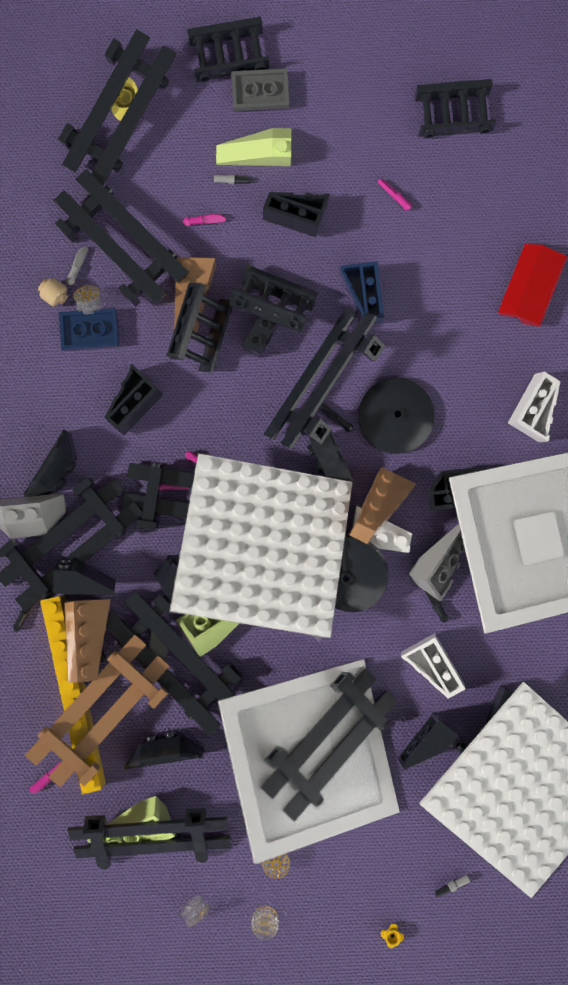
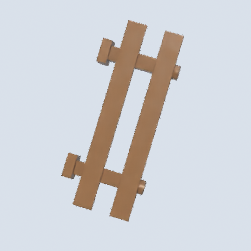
M136 635L119 652L114 651L107 659L109 663L97 675V680L92 681L50 728L45 727L37 735L40 739L24 755L36 766L51 750L63 761L49 775V778L59 787L74 772L81 776L79 782L85 786L100 768L95 761L90 765L86 758L145 694L150 699L148 704L154 709L168 694V691L163 686L158 689L154 685L169 667L161 657L157 656L143 673L131 664L132 660L146 646ZM120 674H123L132 685L74 749L70 747L62 737Z

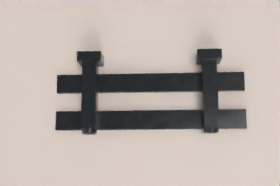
M138 29L135 30L125 50L121 42L113 38L105 53V57L108 63L113 66L118 62L79 134H77L78 132L72 125L67 123L58 138L59 142L69 149L71 145L62 165L76 173L85 155L90 156L98 161L92 175L103 186L112 170L116 172L121 170L123 162L119 160V157L158 87L163 89L167 87L169 78L166 77V73L177 55L174 51L163 45L152 66L143 62L139 58L150 37ZM131 72H134L144 78L106 149L103 150L93 144V141Z
M85 169L75 180L91 197L80 206L63 190L53 201L69 218L65 222L59 219L55 223L56 226L72 243L78 239L76 233L82 229L133 281L128 286L123 283L118 289L135 307L141 303L138 297L143 293L155 305L158 304L167 294L155 281L166 271L179 283L189 272L176 260L177 255L171 249L167 251L113 196L114 192L107 185L103 186ZM102 208L154 259L145 270L94 221L92 217Z
M345 308L263 435L275 440L284 424L287 423L291 427L281 441L282 445L292 449L303 431L315 442L322 445L332 428L316 416L314 420H311L355 351L363 353L370 361L376 362L385 348V345L375 335L369 334L365 338L377 319L375 315L365 313L354 331L349 333L346 332V329L358 312L354 309ZM337 344L343 346L300 414L293 412Z
M129 463L127 478L148 481L145 496L125 493L122 508H127L135 502L143 511L142 518L137 519V528L157 530L159 521H155L156 514L187 519L189 503L159 498L160 486L162 483L192 489L195 473L163 468V464L151 463V466Z
M85 478L72 491L76 496H83L86 502L25 552L22 553L18 549L21 543L17 539L9 540L0 548V557H7L11 562L0 571V582L4 587H7L21 575L30 586L15 598L24 611L40 598L44 600L51 595V589H53L55 567L41 577L33 565L97 513L106 525L67 556L82 563L86 562L115 537L120 538L127 532L126 528L142 516L143 511L135 502L117 516L107 506L108 503L125 490L116 478L98 492L94 490L93 486L96 484L91 478Z
M135 591L125 603L140 620L130 629L115 613H112L107 618L106 628L118 640L117 643L121 648L134 635L139 638L148 628L152 630L207 689L196 698L169 669L159 677L157 682L185 710V715L191 720L194 719L211 736L221 724L206 707L215 698L222 700L236 696L228 685L232 681L236 684L243 675L229 661L222 669L224 673L218 677L161 617L164 612L167 614L171 612L172 601L164 593H161L154 599L157 603L151 607ZM147 646L135 657L145 669L156 658Z
M367 668L356 679L350 672H341L330 687L334 691L343 694L296 748L289 754L283 747L276 746L263 760L269 767L276 769L260 787L272 800L288 781L298 790L297 794L283 809L293 822L298 819L310 803L315 807L322 804L324 798L320 792L375 727L381 731L388 725L385 715L397 701L385 690L374 704L370 702L364 694L377 679ZM355 705L364 716L307 780L299 771L300 767Z
M206 808L186 809L185 819L108 825H106L105 815L85 816L83 826L68 827L67 829L70 840L90 839L91 845L74 846L73 850L76 859L95 857L98 868L103 870L111 866V856L194 851L196 861L204 863L208 860V850L231 848L230 836L206 837L205 831L229 830L227 816L206 818ZM184 832H191L192 837L108 844L106 838Z

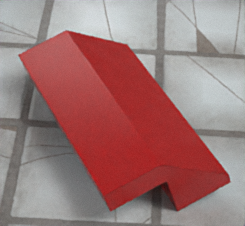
M525 243L498 313L502 316L518 318L525 325L540 327L567 256L543 245Z

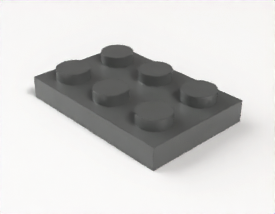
M287 69L231 72L234 111L289 108Z

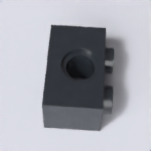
M258 317L243 343V348L260 358L279 324Z

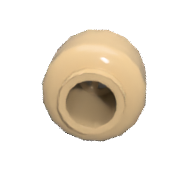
M56 278L44 279L38 288L40 298L51 306L63 305L68 298V295H66L67 287Z

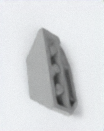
M64 493L0 499V529L10 538L47 534L67 512Z

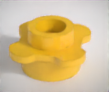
M392 923L388 929L381 931V937L386 940L389 948H394L404 940V934L399 932L398 926L395 923Z

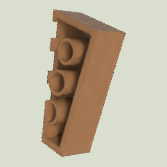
M177 257V261L189 274L179 283L176 282L174 329L188 283H202L206 285L204 294L208 295L217 266L215 258ZM201 302L199 313L201 314L205 305L203 302ZM197 320L193 328L194 332H198L200 322Z
M381 467L371 485L350 536L368 544L385 522L389 520L391 515L407 499L416 484Z
M110 599L65 603L68 683L97 680Z

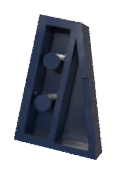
M378 261L339 266L340 275L361 319L365 313L377 317L374 324L384 323Z

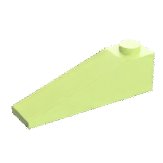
M271 128L217 145L216 165L291 166L292 128Z
M184 614L176 619L199 657L215 648L239 624L237 622Z
M157 796L138 802L108 824L167 821L171 819L166 805ZM175 833L106 838L108 844L168 840L175 837Z

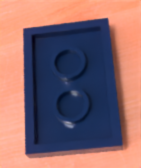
M116 308L59 312L62 351L119 347Z

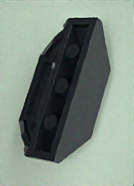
M63 429L23 493L25 497L57 492L58 489L64 487L67 481L65 478L68 473L73 472L77 465L75 463L77 455L70 432Z
M476 467L440 471L428 490L430 511L456 509L449 481L450 477L483 470Z
M176 731L167 732L165 736L158 737L157 734L146 736V739L141 742L124 765V768L127 770L203 758L204 749L184 734H177Z

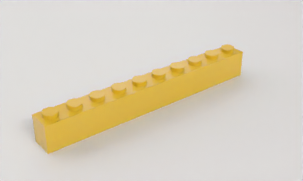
M65 595L41 600L40 602L65 712L85 690L84 682L68 683L65 603L67 602ZM90 708L68 731L73 749L94 727ZM98 746L86 758V761L90 765L95 761L100 768L85 786L80 783L82 794L102 790L106 784Z

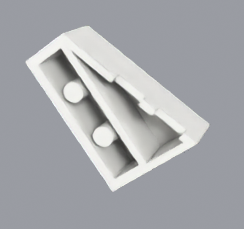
M546 372L535 374L508 424L538 442H549L550 435L548 434L550 424L553 422L552 413L556 405L560 381Z
M355 506L352 528L361 510L358 506ZM387 521L370 542L378 549L409 553L412 533Z
M435 633L401 652V657L427 678L447 698L465 690L463 680Z

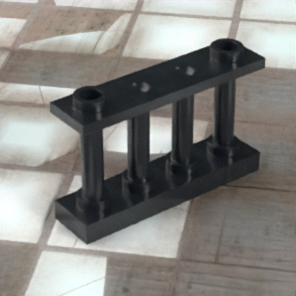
M261 16L187 29L190 46H196L200 68L194 69L197 82H207L215 78L232 76V71L269 69V56L262 57L258 37L259 34H263ZM250 36L255 58L244 60L240 38ZM231 39L233 40L236 61L225 63L222 41ZM204 44H215L218 65L207 66Z
M492 79L417 85L414 97L415 101L422 102L424 125L420 126L418 137L429 139L441 135L477 132L487 134L493 131L496 119L488 120L486 96L489 95L493 87ZM476 96L478 98L479 121H469L468 97ZM450 98L460 99L462 122L451 123ZM439 99L441 101L443 124H432L431 100Z
M247 265L242 280L244 287L242 290L233 288L229 305L301 333L307 317L303 315L305 309L312 311L318 292ZM254 288L261 291L262 294L260 297L250 294V290ZM269 295L279 298L278 304L268 301ZM287 302L297 305L296 311L285 308Z
M188 283L166 357L176 360H184V357L200 363L198 371L213 373L233 306L229 305L230 299H220L218 302L205 295L206 285L202 283ZM201 302L217 309L214 320L199 313ZM196 320L211 327L208 338L193 331ZM190 338L206 345L203 356L187 349Z

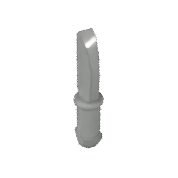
M82 247L78 250L71 266V271L66 279L67 285L71 286L75 283L77 274L88 252V247Z

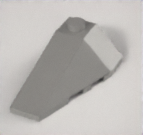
M460 524L423 554L409 572V576L416 585L439 601L443 599L453 582L451 576L454 569H458L460 566L458 561L461 553L466 551Z

